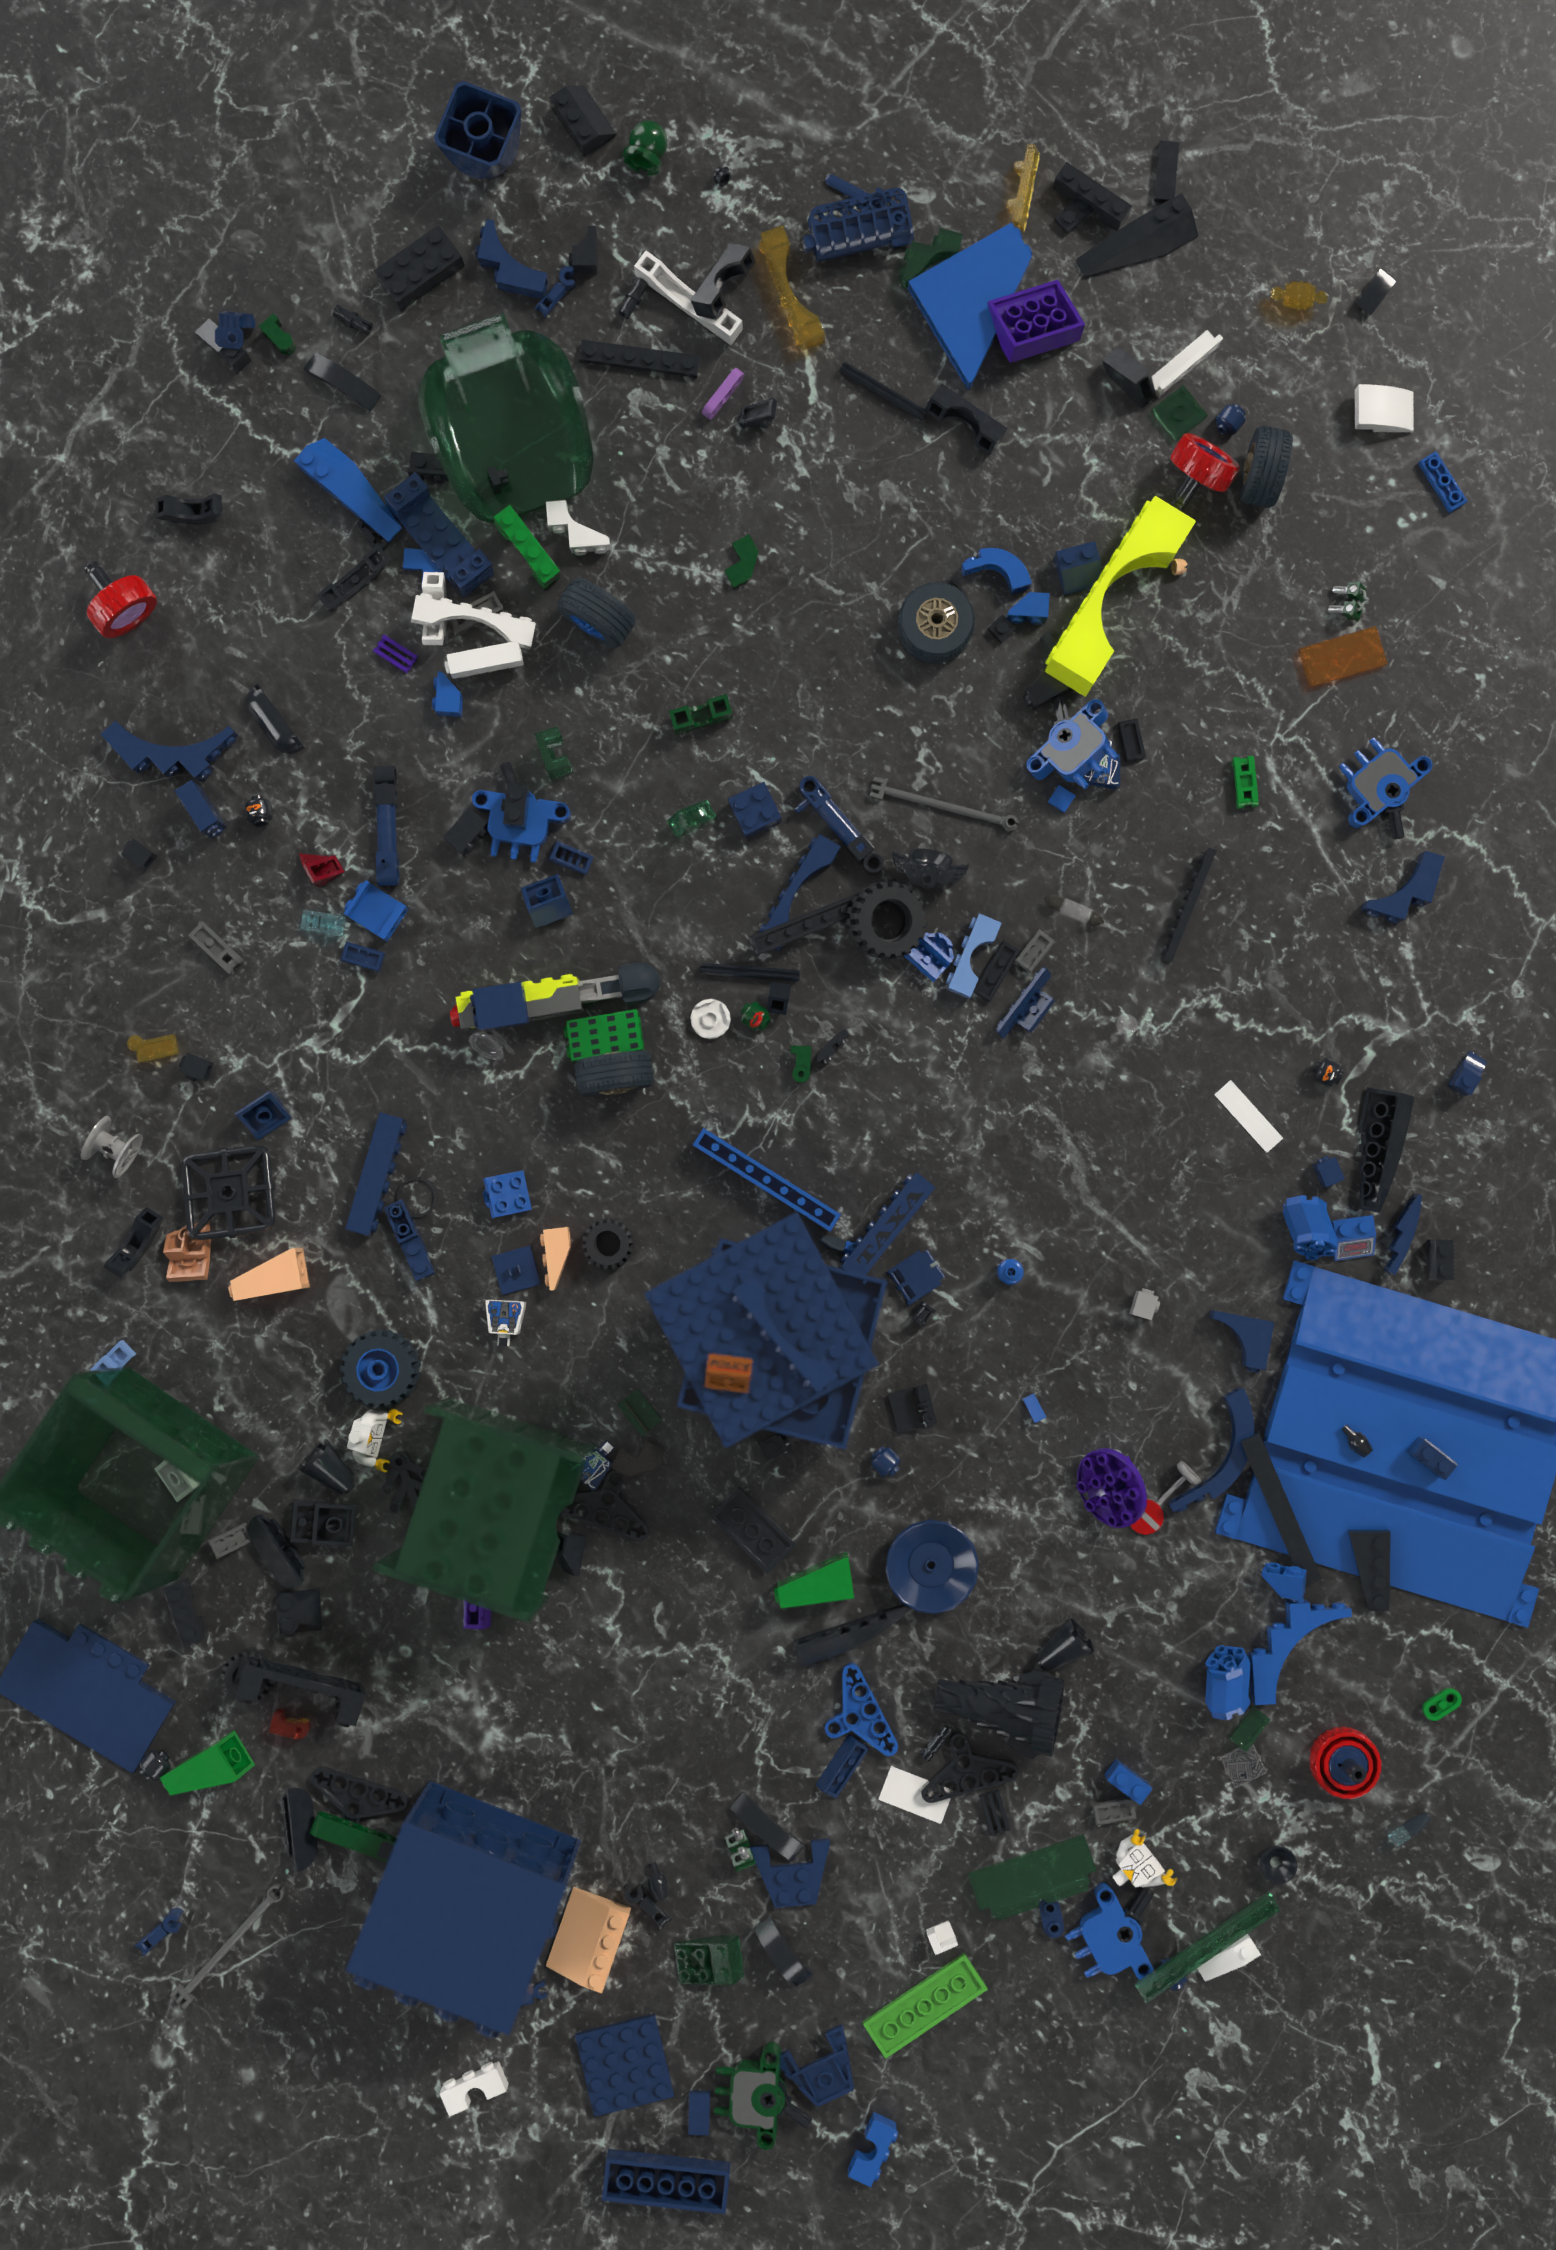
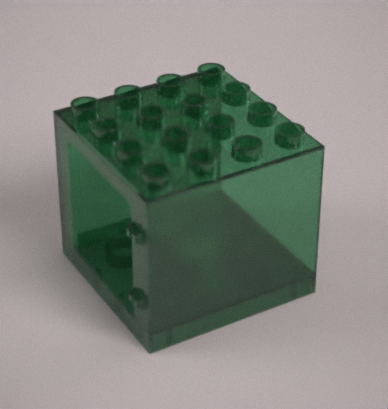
M129 1366L75 1372L0 1481V1526L11 1531H16L19 1526L32 1535L28 1540L32 1548L45 1555H51L55 1551L66 1559L63 1567L67 1572L79 1579H86L90 1575L102 1584L98 1591L103 1597L111 1602L120 1604L123 1599L126 1601L132 1600L179 1579L260 1456ZM116 1428L199 1483L158 1546L91 1501L78 1490L80 1481Z

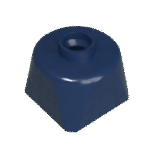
M466 81L459 82L453 89L434 135V140L445 156L465 175L476 179L497 177L510 168L518 152L521 128L520 105L514 100Z

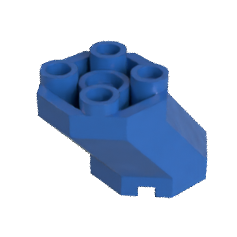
M1303 1195L1287 1198L1285 1204H1283V1215L1293 1240V1250L1306 1256L1308 1260H1317L1318 1257L1335 1256L1338 1240L1327 1212V1203L1319 1197H1312V1200H1307V1196Z
M1220 1645L1215 1648V1651L1211 1653L1205 1662L1207 1668L1205 1703L1213 1718L1229 1720L1233 1718L1232 1715L1238 1713V1716L1244 1714L1251 1703L1248 1697L1250 1661L1244 1648Z

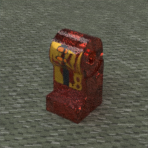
M277 1708L272 1717L269 1733L294 1739H302L309 1733L311 1725L307 1719L284 1716L285 1710Z

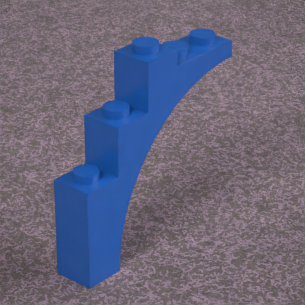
M1304 1597L1302 1601L1293 1599L1285 1601L1287 1625L1283 1622L1272 1623L1273 1626H1267L1268 1651L1265 1648H1255L1254 1652H1248L1251 1701L1255 1705L1276 1704V1688L1279 1674L1284 1661L1293 1647L1306 1634L1318 1626L1332 1620L1352 1617L1350 1607L1342 1602L1332 1603V1606L1312 1604V1607H1310V1602L1304 1600Z

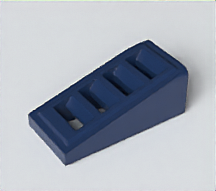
M556 841L548 861L587 875L594 856ZM560 848L562 849V853L560 855V858H557L556 855ZM567 851H568V852H570V855H569L568 860H567V862H566V861H564V858H565V855H566V853H567ZM574 855H578L575 865L571 864ZM582 857L586 858L583 867L580 868L579 864Z

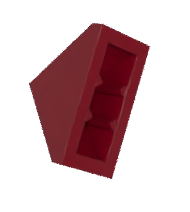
M299 853L307 875L318 888L345 872L336 855L322 856Z

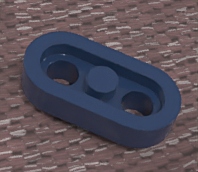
M1045 1895L1039 1901L1043 1929L1047 1936L1057 1938L1064 1931L1060 1905L1056 1897ZM1047 1905H1053L1052 1910H1047L1046 1907ZM1052 1925L1058 1926L1057 1929L1054 1931H1052L1050 1928Z

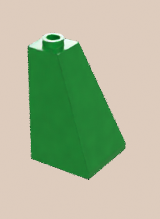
M234 1730L161 1776L160 1779L168 1793L175 1795L235 1782L254 1767L255 1763Z

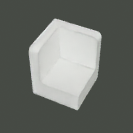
M949 1921L926 1930L935 1955L958 1946L956 1936Z

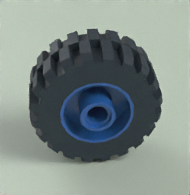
M375 1330L354 1339L355 1341L348 1345L346 1353L342 1355L341 1360L343 1364L340 1365V1372L343 1375L340 1379L342 1384L345 1383L347 1387L345 1389L347 1394L351 1393L354 1401L363 1403L362 1405L365 1407H374V1409L391 1407L410 1396L411 1392L416 1388L417 1380L421 1375V1372H419L421 1360H418L417 1349H413L411 1346L413 1343L410 1340H406L402 1334H396L391 1330Z

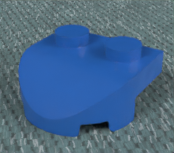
M927 932L923 939L918 940L919 946L916 949L912 948L911 953L904 955V957L934 982L954 958L953 944L945 935L939 932L936 934Z

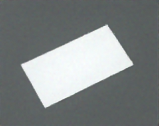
M891 1766L878 1800L941 1824L951 1798L934 1803L926 1802L922 1798L921 1789L928 1780ZM937 1784L939 1790L935 1791L928 1788V1792L925 1795L928 1794L929 1797H933V1793L939 1791L940 1795H943L941 1785ZM944 1787V1789H945L946 1792H949V1793H950V1792H953V1791H954V1790H951V1789H949V1788Z

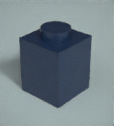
M1326 1155L1317 1159V1164L1312 1165L1322 1188L1345 1180L1336 1157L1329 1158Z

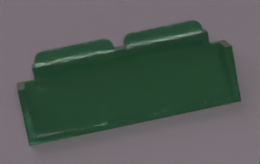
M1082 1834L969 1872L968 1875L979 1909L983 1910L990 1907L992 1915L996 1919L1002 1920L1037 1908L1039 1900L1045 1899L1047 1903H1052L1087 1891L1089 1888L1088 1884H1090L1087 1874L1097 1870L1085 1836Z

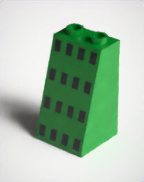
M637 1009L566 1021L567 1026L563 1027L565 1038H569V1046H566L567 1057L571 1058L572 1062L611 1052L645 1051L640 1013Z
M842 1552L778 1581V1587L774 1588L776 1603H780V1608H789L854 1599L848 1553Z

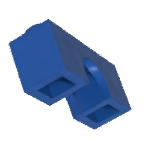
M873 2112L865 2129V2138L872 2141L876 2147L869 2153L855 2151L848 2167V2177L869 2187L872 2186L873 2181L878 2180L881 2173L879 2168L882 2162H886L890 2150L888 2148L891 2143L894 2144L898 2136L896 2122Z

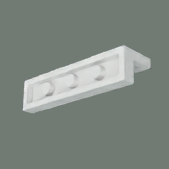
M1206 330L1152 376L1157 397L1160 398L1217 350L1223 340L1222 336L1219 334L1214 338Z

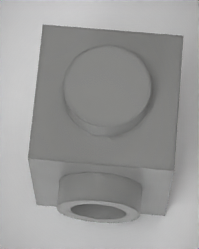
M1142 1288V1292L1136 1291L1129 1314L1152 1320L1153 1314L1158 1312L1160 1306L1158 1297L1153 1295L1154 1291Z

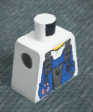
M486 1300L489 1333L498 1334V1346H509L510 1334L518 1335L520 1333L526 1302Z

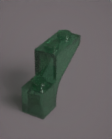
M940 228L939 234H934L932 246L912 241L911 247L906 248L904 260L907 261L906 267H901L899 279H902L901 287L908 288V282L924 273L934 262L948 259L959 253L963 233Z

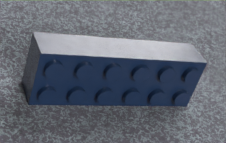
M608 2149L602 2201L725 2214L730 2162Z

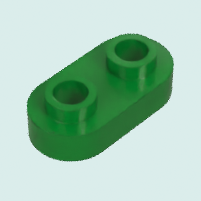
M1445 1688L1423 1703L1422 1712L1429 1720L1437 1721L1460 1706L1462 1701L1461 1695L1453 1688ZM1448 1695H1452V1699L1450 1701L1446 1700V1697ZM1431 1706H1435V1710L1433 1712L1429 1711V1708Z

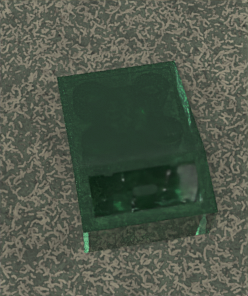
M719 1935L674 1943L680 1984L734 1985L744 1977L738 1935Z

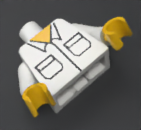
M392 1409L388 1413L385 1410H368L361 1418L353 1422L351 1433L348 1437L347 1449L353 1450L352 1454L357 1463L369 1467L375 1466L378 1471L388 1472L383 1469V1464L389 1463V1461L380 1458L376 1460L387 1419L395 1424H400L401 1421L396 1419V1416L399 1414L403 1415L396 1409Z
M1135 1829L1133 1835L1120 1842L1116 1854V1862L1121 1870L1112 1876L1119 1886L1128 1880L1135 1887H1151L1163 1884L1173 1886L1178 1878L1173 1879L1170 1877L1174 1871L1169 1869L1164 1874L1165 1870L1144 1844L1146 1836H1138L1139 1829Z

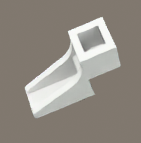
M566 500L546 502L549 531L564 533L565 530H568L571 553L585 555L587 552L595 551L597 554L606 553L607 550H611L610 541L606 535L583 526L570 517Z

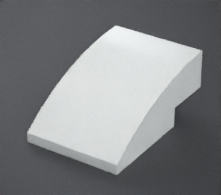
M1359 384L1355 389V429H1373V432H1413V392L1391 386Z

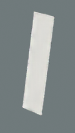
M1231 1080L1214 1094L1266 1153L1283 1139Z

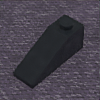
M208 319L195 333L238 375L251 362L250 357L242 347L240 349L219 347L215 343V329L218 326Z

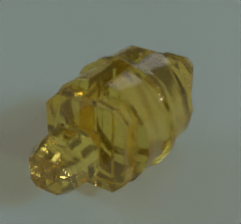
M1291 281V283H1285L1284 289L1282 287H1273L1270 297L1276 300L1283 298L1282 305L1287 306V308L1307 310L1308 308H1313L1314 301L1317 304L1327 303L1328 293L1320 290L1316 292V285H1312V283Z

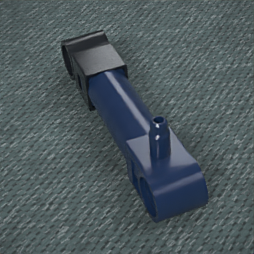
M374 766V804L377 808L378 852H376L377 885H399V854L397 853L396 807H398L397 787L395 786L397 784L396 767Z
M813 776L804 777L799 787L800 794L804 800L794 809L795 812L798 814L808 806H811L846 846V850L858 864L862 861L864 862L863 869L865 873L871 876L878 875L884 865L882 856L873 853L875 848L853 826L831 799V795L818 779ZM807 783H811L815 786V789L812 792H807L804 786ZM876 860L879 863V867L871 869L868 866V862Z

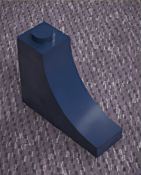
M1211 1310L1209 1318L1222 1322L1236 1335L1242 1350V1365L1247 1367V1371L1259 1373L1260 1369L1266 1370L1274 1322Z

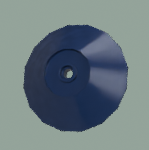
M926 1520L911 1524L896 1536L887 1553L885 1570L889 1586L901 1603L917 1612L938 1614L953 1610L968 1598L977 1583L979 1562L974 1545L962 1530L948 1522ZM930 1561L935 1563L933 1568L927 1566Z

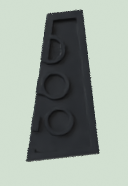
M1348 1530L1368 1611H1389L1391 1532L1389 1530Z

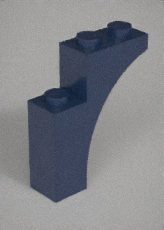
M486 219L485 226H482L480 230L481 243L477 245L475 252L479 265L496 269L494 281L497 283L498 290L543 299L549 283L547 273L528 268L512 258L498 239L495 222Z
M1429 851L1420 853L1416 868L1406 884L1391 896L1364 902L1362 911L1367 912L1366 915L1370 917H1385L1387 922L1397 924L1405 920L1410 901H1412L1413 905L1421 907L1431 903L1445 856Z

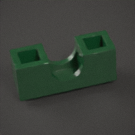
M727 694L707 699L706 703L696 707H688L687 705L670 710L669 715L675 735L732 719L733 713Z

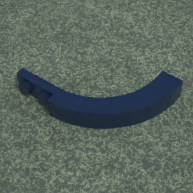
M1238 1387L1222 1396L1228 1407L1232 1424L1230 1447L1224 1461L1208 1479L1166 1502L1172 1512L1177 1511L1179 1513L1187 1509V1504L1203 1500L1206 1497L1205 1494H1208L1212 1499L1218 1497L1235 1482L1243 1471L1248 1458L1240 1440L1254 1435L1252 1408L1244 1388Z

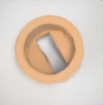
M1184 559L1172 560L1171 571L1173 575H1181L1187 571V568L1184 567L1187 566Z

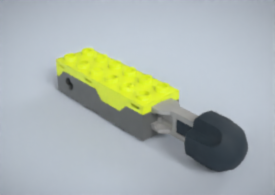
M646 963L621 965L618 969V975L579 981L573 974L562 975L559 980L544 978L541 979V983H533V981L522 982L524 984L529 1022L584 1013V1003L623 997V1001L627 1005L643 1003L651 1000L660 988L658 972ZM461 992V996L456 997L457 1004L450 1011L451 1023L454 1027L460 1026L465 1032L477 1031L479 1029L475 1027L473 1015H476V1009L472 1007L470 995H473V992Z

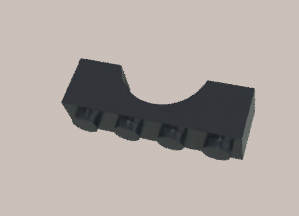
M1067 161L1055 177L1054 190L1068 199L1077 198L1089 204L1098 213L1101 221L1115 231H1118L1129 217L1132 205Z
M733 243L729 244L691 299L697 316L715 320L718 318L726 306L721 293L722 289L730 281L746 277L756 263L750 247Z
M943 384L930 397L924 410L940 422L954 419L966 424L974 435V445L989 455L1000 444L1008 429Z

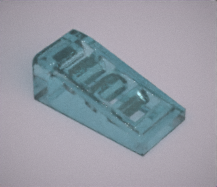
M303 910L300 929L343 937L346 917ZM311 915H313L312 927H309ZM319 917H321L320 927L317 928ZM327 918H329L328 929H326Z

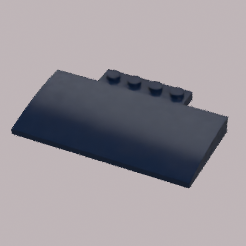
M40 1619L34 1620L0 1678V1694L131 1773L136 1771L176 1704V1701L141 1681L150 1664L81 1623L78 1624L70 1638Z

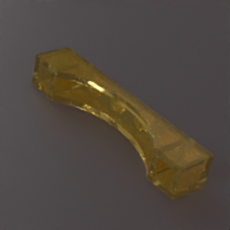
M781 225L762 232L761 241L758 242L762 254H766L767 260L765 262L768 271L773 272L774 278H772L775 289L781 293L779 299L782 308L787 309L788 315L786 317L790 327L793 326L796 332L793 333L796 344H800L803 351L825 343V333L818 316L809 312L800 304L789 286L786 276V263L790 253V242L784 226Z

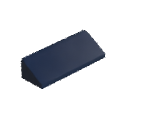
M848 1734L816 1782V1786L821 1792L836 1799L870 1747Z

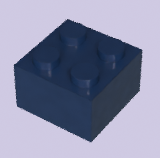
M765 782L728 798L730 808L745 839L782 822V817Z

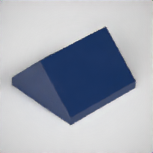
M272 1091L266 1092L235 1113L257 1140L291 1119L289 1112L277 1094Z

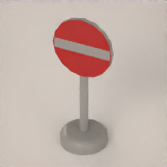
M1180 1461L1177 1464V1469L1183 1476L1157 1502L1147 1499L1144 1514L1136 1523L1130 1525L1134 1531L1147 1535L1159 1530L1164 1519L1163 1510L1160 1505L1186 1479L1193 1485L1201 1482L1199 1476L1186 1463Z

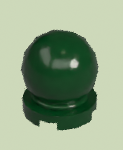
M649 120L641 121L630 132L629 146L624 149L622 157H624L623 162L636 172L639 169L648 171L647 175L649 176L659 173L661 167L660 158L667 151L668 144L666 132L659 123Z

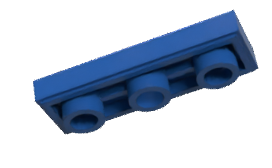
M1437 451L1418 462L1419 467L1448 513L1468 502Z

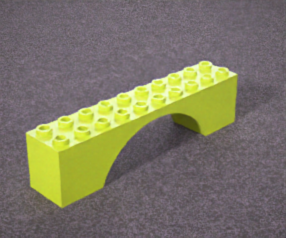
M1154 496L1151 502L1147 500L1118 549L1115 550L1111 560L1094 583L1090 593L1082 602L1078 612L1075 613L1057 645L1054 646L1045 662L1048 665L1045 670L1046 673L1081 695L1087 696L1114 652L1105 636L1102 625L1101 609L1105 591L1117 579L1134 570L1148 567L1167 568L1196 521L1157 496Z

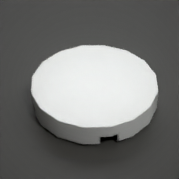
M706 999L699 1002L692 1010L690 1017L694 1031L706 1039H715L724 1035L731 1021L730 1012L726 1005L715 999Z

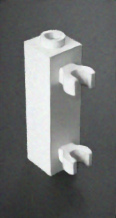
M518 641L447 654L448 661L444 662L447 674L450 673L453 679L524 665Z

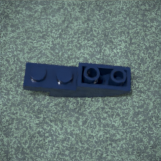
M403 1199L384 1207L415 1281L420 1282L435 1275L430 1255Z

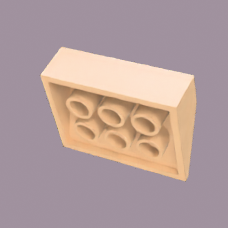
M573 1887L546 1966L585 1988L602 1993L631 1907Z

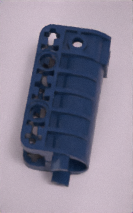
M892 188L814 207L808 218L810 235L803 236L802 244L804 253L814 251L817 262L889 245L891 248L912 244L914 232L905 191L901 188ZM872 202L879 203L880 208H875ZM833 211H839L842 217H835Z

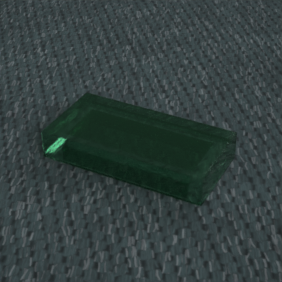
M1253 1706L1229 1739L1247 1752L1271 1719Z

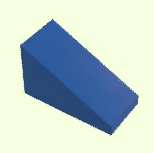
M1035 1394L1023 1398L1034 1423L1047 1418Z

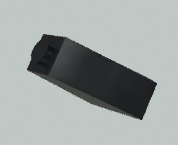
M1118 347L1106 355L1103 359L1106 374L1142 409L1156 396L1151 371Z

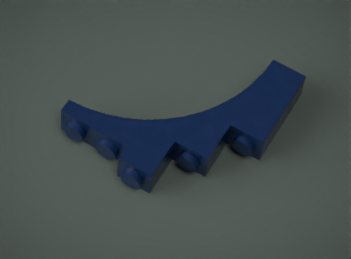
M116 721L101 733V736L135 772L145 771L152 761L169 778L176 775L183 765L199 782L207 779L212 774L211 771L214 768L209 762L218 759L221 751L226 747H231L238 737L237 733L228 726L222 732L200 743L187 746H161L137 738Z

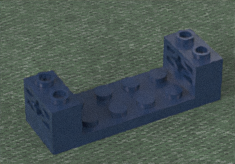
M416 472L384 496L389 511L438 569L444 573V577L462 598L466 597L494 575L493 566L489 559L480 549L476 551L431 498L428 486Z

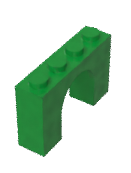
M511 505L494 516L496 528L506 541L510 540L531 568L532 575L543 590L560 578L558 567Z

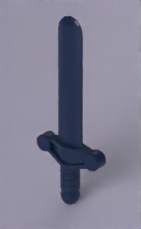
M830 174L826 177L825 181L829 186L851 198L869 194L835 175ZM876 188L875 192L882 191L881 188ZM872 202L875 208H880L879 203Z

